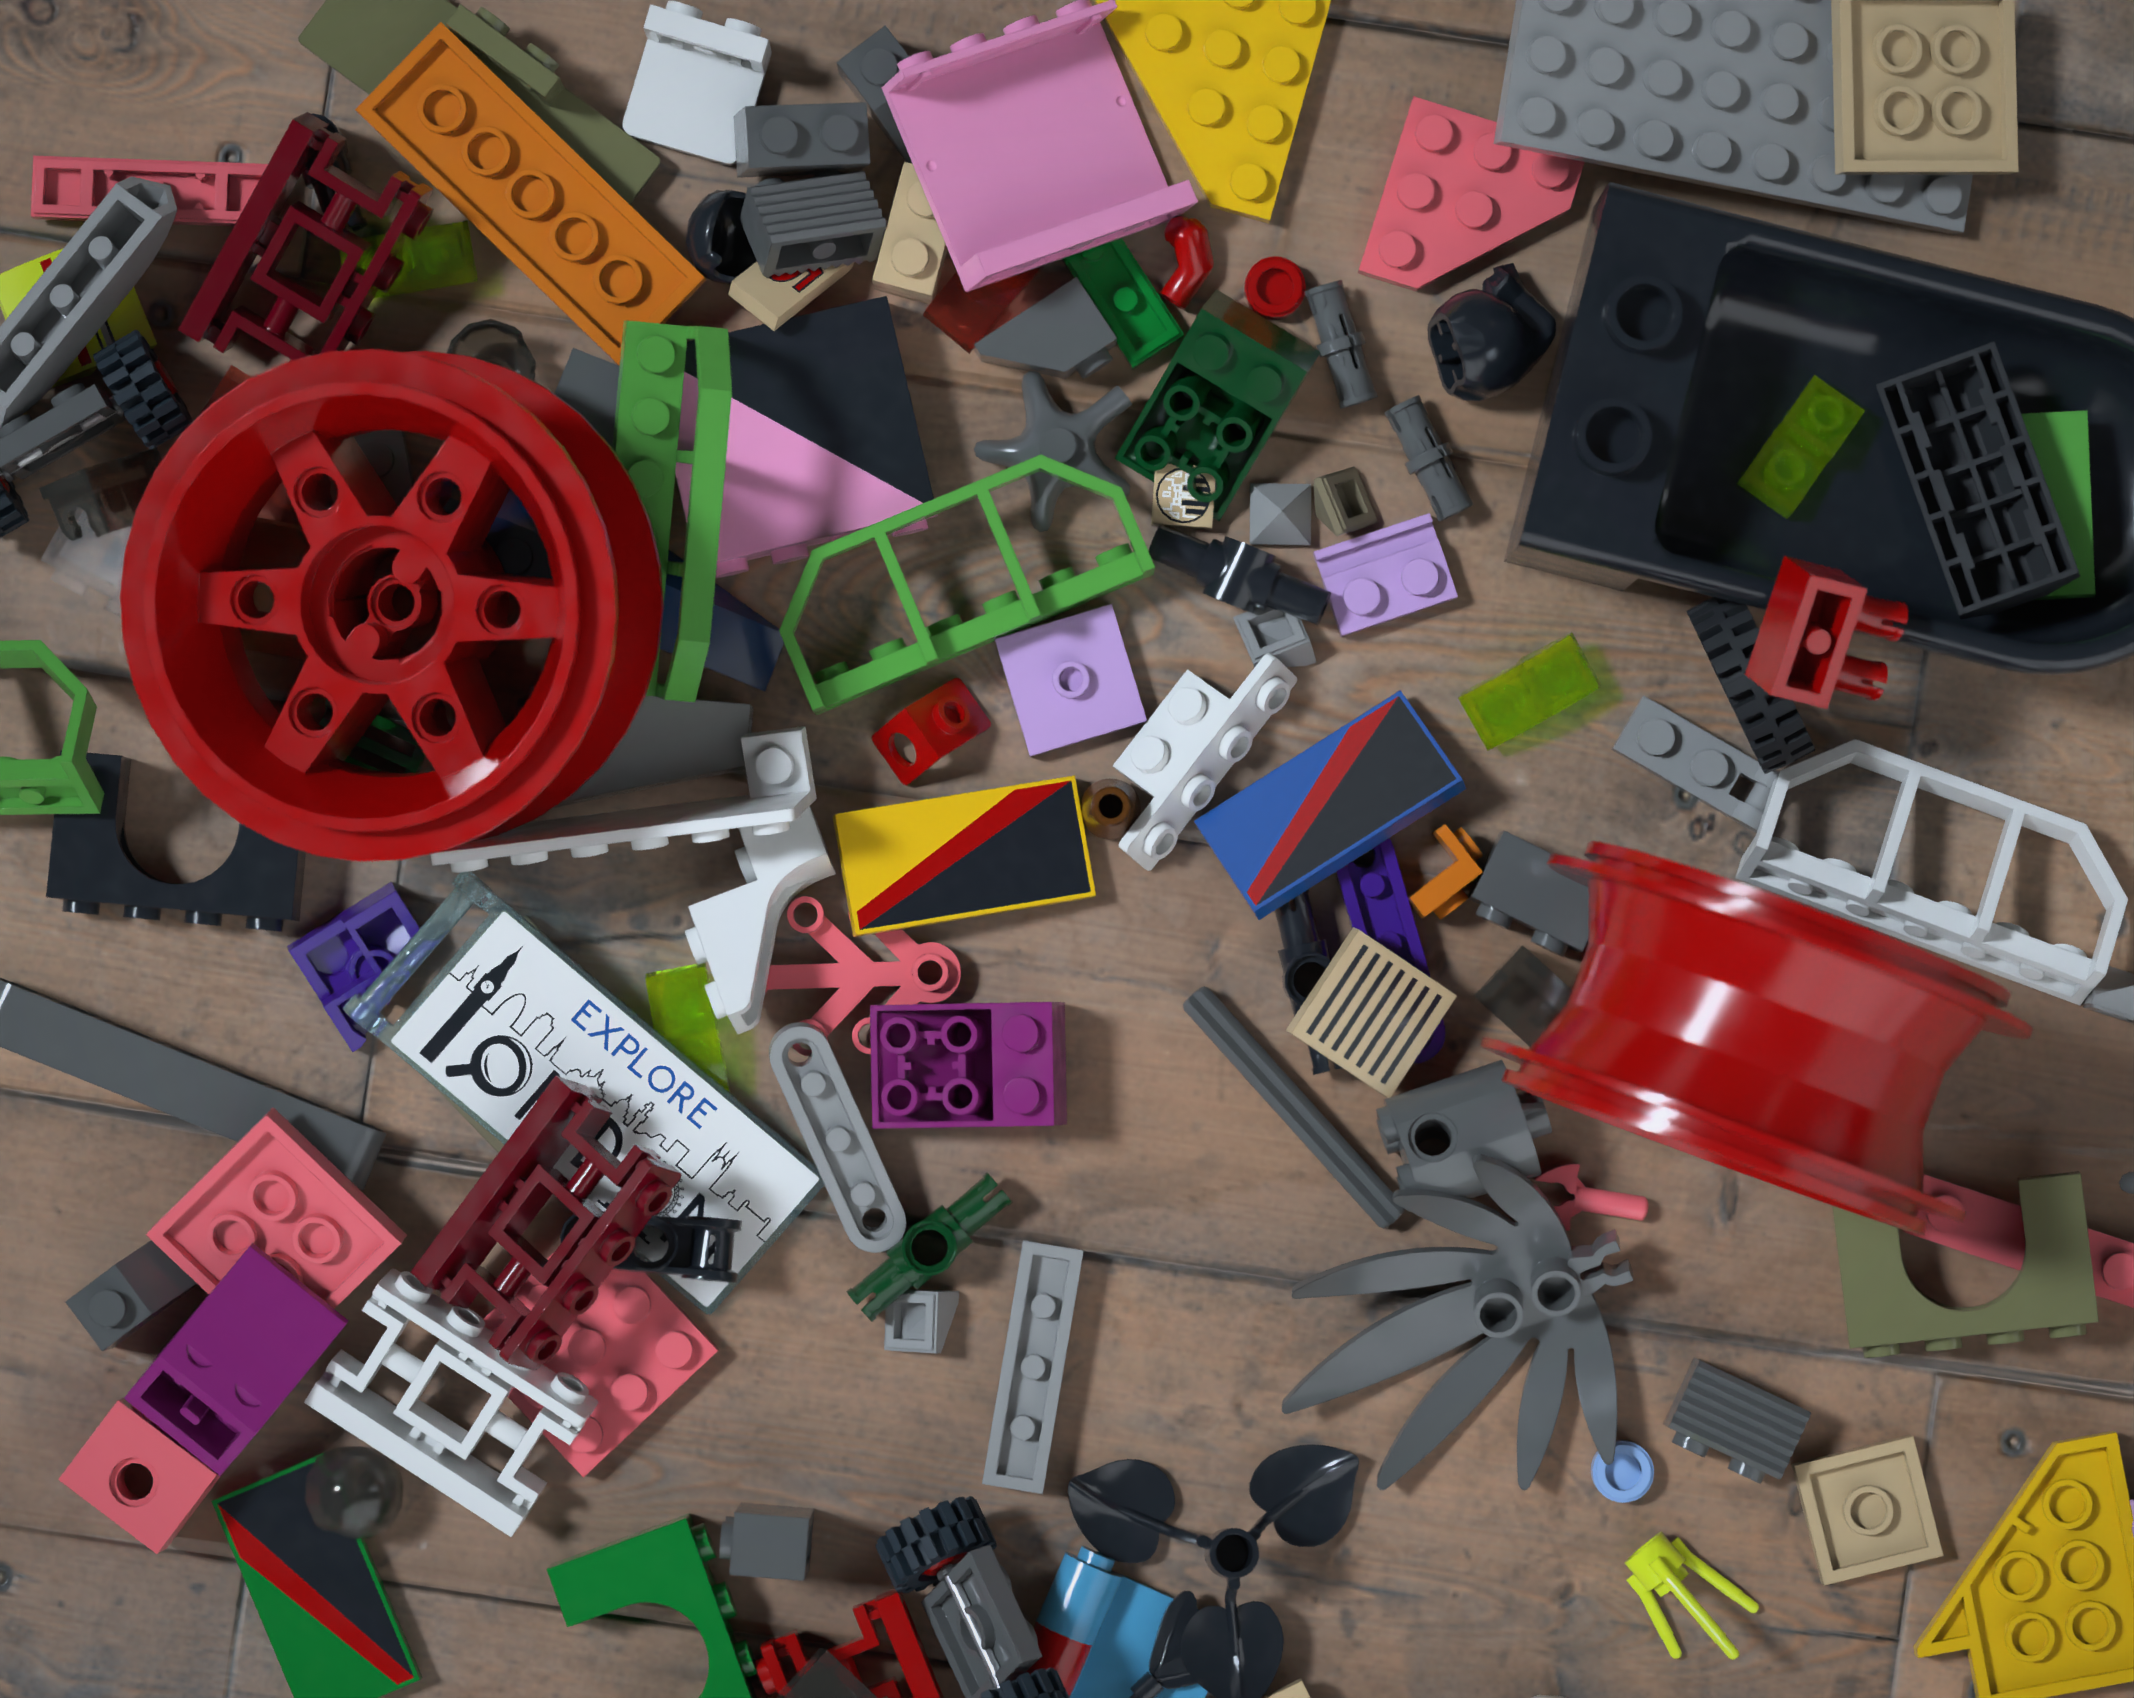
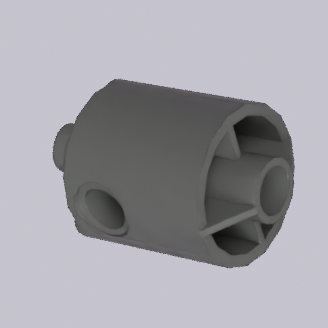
M1498 1060L1384 1099L1385 1106L1376 1109L1378 1117L1376 1121L1387 1154L1399 1151L1403 1165L1396 1167L1398 1174L1396 1179L1399 1189H1424L1463 1196L1469 1199L1487 1194L1473 1167V1157L1478 1154L1500 1160L1521 1172L1528 1179L1540 1176V1165L1532 1139L1552 1133L1550 1120L1542 1098L1525 1091L1516 1093L1513 1086L1502 1082L1501 1080L1507 1068L1502 1060ZM1436 1138L1446 1143L1449 1148L1440 1155L1430 1156L1422 1153L1418 1146L1426 1139Z

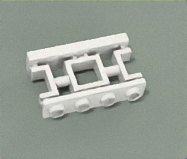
M391 1269L378 1282L372 1292L373 1295L362 1309L363 1312L388 1327L367 1362L363 1364L341 1349L332 1358L325 1369V1373L315 1383L304 1403L512 1537L526 1519L538 1500L539 1495L547 1485V1482L522 1467L544 1430H547L568 1445H571L599 1402L589 1395V1390L582 1381L570 1374L563 1372L555 1373L543 1364L537 1370L508 1364L499 1356L500 1350H496L488 1343L494 1332L485 1327L484 1320L476 1312L469 1308L452 1306L446 1303L443 1299L433 1294V1289L425 1287L410 1272H399L396 1269ZM410 1320L440 1339L425 1362L395 1344ZM441 1363H444L491 1394V1397L469 1432L419 1400ZM382 1365L411 1383L397 1407L367 1388ZM513 1387L544 1406L529 1429H526L499 1411ZM485 1432L515 1451L501 1474L470 1455Z

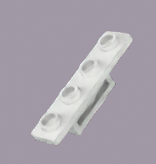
M1266 653L1231 699H1228L1187 669L1114 763L1113 767L1153 797L1152 801L1119 842V848L1147 871L1153 869L1160 859L1166 857L1176 845L1178 835L1194 814L1210 802L1214 795L1215 787L1232 765L1240 761L1248 753L1253 738L1266 721L1286 704L1290 691L1297 682V677L1279 659L1270 653Z

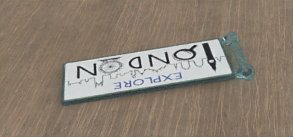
M471 871L459 873L452 881L455 889L362 996L354 994L343 1007V1010L357 1024L376 1036L504 1145L555 1076L589 1087L603 1100L600 1104L612 1112V1115L594 1137L620 1162L623 1161L634 1144L652 1149L661 1157L660 1160L663 1163L673 1166L681 1173L680 1180L672 1189V1197L669 1203L661 1212L654 1216L676 1218L698 1216L742 1221L741 1231L736 1232L734 1236L732 1270L737 1273V1283L683 1279L679 1275L659 1274L701 1311L708 1315L712 1314L823 1188L824 1182L816 1165L516 912ZM474 903L487 912L489 915L399 1019L394 1024L388 1021L380 1013L381 1010ZM570 1144L553 1168L570 1180L586 1157ZM604 1175L588 1198L600 1210L605 1211L622 1188L617 1187ZM644 1227L635 1239L633 1251L643 1261L655 1262L661 1259L667 1252V1238L658 1228ZM710 1235L708 1254L709 1264H713L715 1247L714 1235Z

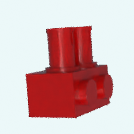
M1784 556L1745 675L1772 696L1828 709L1834 690L1865 697L1866 700L1877 701L1882 696L1884 689L1873 686L1872 680L1887 684L1888 668L1886 663L1847 655L1846 652L1853 631L1882 637L1891 642L1898 641L1905 630L1894 627L1892 621L1907 624L1908 607L1903 602H1893L1866 595L1867 588L1839 569Z

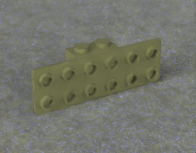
M326 0L299 35L298 40L303 47L370 95L410 52L442 22L630 205L661 165L660 158L566 89L560 77L554 74L560 65L553 58L532 43L523 51L505 37L510 28L483 7H480L476 14H473L461 4L457 8L447 0Z

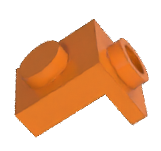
M1446 824L1440 826L1432 834L1454 863L1408 897L1411 907L1420 918L1426 917L1433 911L1439 920L1443 919L1469 898L1462 888L1483 873L1476 864V861L1483 854L1462 827L1452 833Z

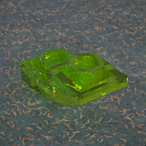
M468 220L426 226L415 241L407 237L397 255L399 259L404 261V266L399 276L387 293L378 289L374 298L478 281ZM386 233L360 237L373 245L361 266L363 269L366 270ZM339 249L341 264L343 265L348 254Z
M1814 375L1737 484L1788 519L1826 464L1834 457L1865 410Z
M1571 632L1520 658L1514 666L1463 691L1458 699L1488 751L1578 702L1599 689L1602 684L1574 634Z
M706 962L700 965L693 964L645 973L655 1037L664 1044L665 1048L703 1080L708 1081L722 1094L729 1093L730 1081L718 1032V1020L704 986L710 983Z

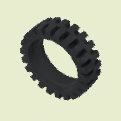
M1712 597L1687 610L1686 612L1764 774L1784 767L1815 751V747L1794 702L1768 694L1745 675L1759 633V629L1747 605Z

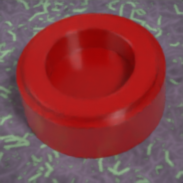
M1278 256L1264 258L1255 263L1246 276L1244 284L1246 302L1253 312L1263 318L1270 320L1286 318L1292 315L1303 301L1306 289L1305 279L1299 267L1289 259Z

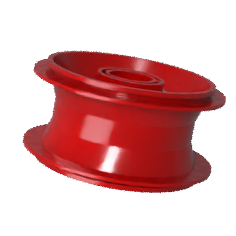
M379 349L329 351L278 365L247 379L213 402L180 434L156 468L136 509L125 548L120 590L122 637L132 682L152 729L173 762L204 796L237 822L277 843L316 856L358 862L405 860L445 851L463 843L498 836L538 819L571 797L603 767L628 733L649 688L659 653L664 611L661 563L651 521L635 483L607 441L581 413L550 389L520 373L475 357L434 351L395 352ZM379 430H400L421 433L443 440L445 443L398 507L354 436ZM328 476L332 477L338 488V498L335 504L330 494L331 482ZM283 482L310 549L297 567L240 569L248 536L258 515L276 488ZM455 482L460 488L462 500L459 508L451 514L444 510L443 507L451 497V490ZM510 488L520 498L536 524L547 550L553 579L505 573L499 557L485 540ZM391 551H399L392 564L393 575H387L379 579L369 592L376 568ZM261 582L268 585L274 595V604L270 612L258 611L254 605V590ZM400 585L406 586L414 597L413 611L406 619L400 617L392 605L394 591ZM438 588L441 591L442 615L435 634L420 651L413 653L403 649L402 646L412 629L428 624L435 616L439 606ZM509 592L517 598L521 608L518 621L511 626L506 624L509 610ZM240 628L297 635L301 647L308 656L280 714L273 707L256 680L245 653ZM552 638L544 670L531 697L515 719L506 727L481 664L490 656L499 640ZM327 698L333 708V716L331 722L325 728L320 726L319 723L326 711L325 701ZM390 698L435 771L426 773H390L369 770L345 762V759ZM441 699L449 702L454 708L456 722L453 728L448 723L445 714L446 707Z
M1596 841L1588 842L1584 853L1591 861L1558 854L1549 856L1547 865L1550 869L1588 888L1589 944L1567 1004L1529 1049L1483 1037L1480 1045L1482 1048L1521 1064L1518 1072L1505 1069L1502 1082L1549 1102L1684 1153L1905 1231L1924 1236L1928 1222L1917 1218L1919 1210L1963 1223L1966 1216L1965 1211L1924 1194L1923 1132L1945 1072L1981 1030L2013 1038L2030 1039L2033 1031L2032 1026L2016 1016L1997 1008L2007 1007L2011 996L2010 991L1969 969L1887 935L1773 893L1659 856Z

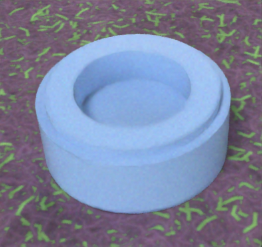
M1616 1440L1613 1463L1606 1465L1597 1451L1591 1463V1477L1597 1490L1606 1498L1615 1502L1627 1503L1641 1498L1649 1490L1654 1478V1466L1649 1454L1641 1446L1628 1440Z

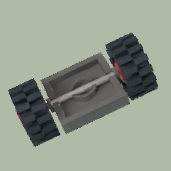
M138 330L127 334L96 352L93 356L98 370L103 375V379L113 395L95 384L86 389L83 383H79L53 397L51 403L54 408L34 420L30 414H26L0 428V538L30 520L20 495L15 491L16 487L12 482L14 476L24 480L125 420H128L133 425L136 434L150 450L182 433L193 423V419L187 410L188 408L178 394L179 391L168 372L159 361L154 350L150 348L147 340Z
M964 1496L957 1497L951 1503L946 1500L938 1503L936 1508L931 1510L927 1507L919 1511V1515L913 1518H905L900 1521V1526L891 1527L885 1532V1536L879 1537L877 1540L878 1544L875 1546L896 1592L902 1591L905 1594L910 1593L914 1589L916 1592L925 1590L930 1584L936 1586L921 1603L965 1698H1069L1061 1678L1054 1668L1047 1670L1045 1668L1037 1669L1031 1675L1027 1672L1042 1657L1038 1648L1037 1636L1032 1625L1025 1620L1014 1597L1011 1580L1003 1566L999 1565L993 1552L996 1549L997 1542L974 1497L969 1496L966 1499Z

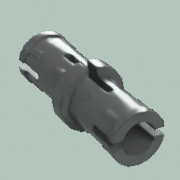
M1342 280L1327 283L1304 292L1313 313L1321 344L1316 347L1320 352V358L1326 357L1338 395L1340 409L1378 397L1361 345L1366 344L1363 331H1356Z
M1420 395L1412 397L1384 412L1409 460L1405 463V466L1410 475L1416 474L1430 500L1438 522L1446 520L1473 506L1474 503L1470 499L1449 457L1453 454V451L1448 442L1442 443L1428 417Z

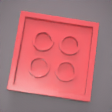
M272 1107L152 1226L146 1236L208 1294L216 1287L248 1247L254 1243L335 1309L402 1244L407 1234Z
M612 1270L598 1288V1297L587 1311L577 1316L563 1335L562 1344L558 1352L548 1362L543 1364L555 1373H567L582 1381L587 1386L589 1395L599 1402L571 1445H568L547 1430H544L542 1433L583 1478L719 1351L718 1347L648 1273ZM531 1274L515 1296L531 1311L548 1287L542 1285ZM495 1307L483 1319L485 1327L495 1333L506 1317ZM513 1387L508 1395V1398L532 1423L544 1407L515 1387Z

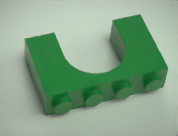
M690 1513L552 1563L546 1569L567 1628L632 1604L658 1603L666 1605L685 1615L699 1630L708 1652L709 1670L706 1685L698 1698H757L750 1677L758 1674L753 1652L747 1639L739 1642L736 1641L729 1622L730 1618L738 1616L733 1597L726 1581L718 1584L715 1583L708 1564L709 1560L717 1558L712 1539L705 1523L695 1526Z

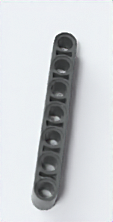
M0 978V1047L237 1142L274 1107L360 1190H364L387 1134L385 1131L17 983Z

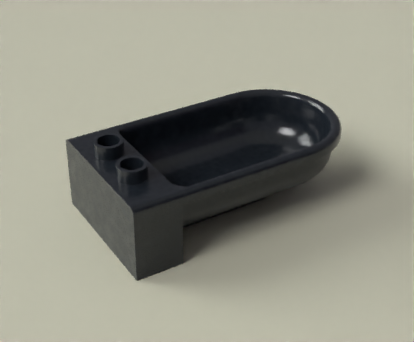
M1609 182L1591 211L1504 562L1623 591L1640 578L1766 610L1783 558L1788 556L1839 569L1867 588L1866 595L1905 603L1908 607L1907 624L1892 621L1894 627L1905 630L1901 638L1895 643L2002 670L2031 675L2078 674L2101 669L2127 660L2134 656V318L2094 303ZM1995 341L2021 414L2088 410L2095 598L2032 600L1999 613L1960 619L1876 384ZM1853 631V632H1855V633H1859V634H1863V635H1867V636H1871V637H1875V638H1879V639L1886 640L1885 638H1882V637H1878V636H1874V635H1870V634H1866V633H1862V632H1858V631Z

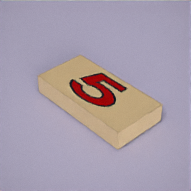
M755 262L732 281L728 295L775 331L852 270L854 262L849 266L841 264L837 268L831 265L825 270L819 267L814 272L807 269L803 273L797 270L791 275L787 272L781 276L773 274L769 278L763 276L758 262Z

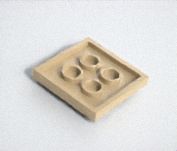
M1831 0L1835 175H2005L2019 172L2015 0Z

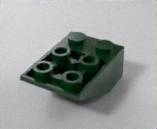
M1216 289L1199 311L1115 459L1154 482L1155 471L1164 468L1167 464H1173L1189 474L1187 488L1193 498L1200 502L1214 501L1213 518L1220 521L1293 401L1320 352ZM1201 473L1212 475L1215 478V491L1211 493L1201 492L1196 485L1197 475Z

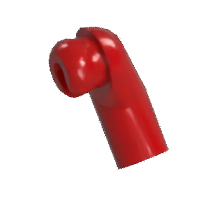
M1179 215L1167 223L1164 231L1165 240L1174 247L1179 266L1160 294L1176 307L1185 310L1211 273L1214 260L1208 230L1203 223L1196 218L1190 219L1184 215Z

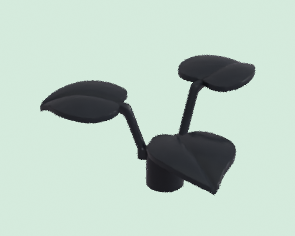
M1313 1444L1288 1447L1269 1455L1255 1469L1249 1482V1493L1252 1500L1266 1513L1256 1521L1248 1532L1239 1528H1225L1215 1532L1210 1538L1164 1523L1174 1510L1175 1494L1166 1474L1149 1462L1136 1459L1118 1460L1087 1473L1077 1475L1071 1478L1068 1483V1497L1073 1517L1085 1538L1098 1552L1117 1562L1140 1563L1150 1559L1157 1549L1159 1533L1204 1549V1557L1209 1569L1227 1580L1225 1608L1207 1606L1198 1610L1189 1619L1182 1632L1180 1642L1183 1663L1196 1683L1216 1698H1261L1272 1683L1281 1661L1284 1643L1283 1631L1277 1615L1267 1604L1251 1601L1237 1606L1236 1597L1237 1591L1240 1588V1578L1251 1573L1256 1567L1259 1560V1547L1256 1541L1272 1522L1278 1536L1290 1545L1315 1547L1331 1540L1341 1530L1351 1510L1359 1459L1356 1455L1336 1447Z

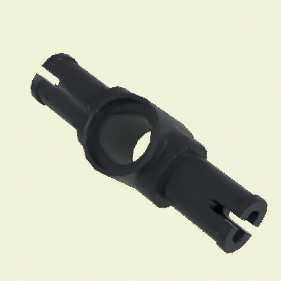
M1159 525L1149 547V554L1152 560L1197 578L1196 584L1205 587L1203 594L1254 613L1255 608L1265 611L1267 607L1319 625L1331 596L1330 591L1281 572L1282 565L1274 562L1276 556L1227 536L1224 537L1223 542L1213 539L1211 543Z
M1309 889L1293 899L1295 911L1291 910L1289 902L1275 910L1284 949L1278 950L1283 969L1282 985L1286 996L1290 999L1294 1017L1306 1000V997L1301 996L1294 986L1293 977L1296 970L1305 963H1315L1325 970L1331 962L1326 939H1319L1308 894ZM1308 1046L1313 1066V1075L1330 1071L1328 1059ZM1333 1062L1334 1069H1340V1068H1341L1340 1066H1338L1337 1064H1335V1063Z

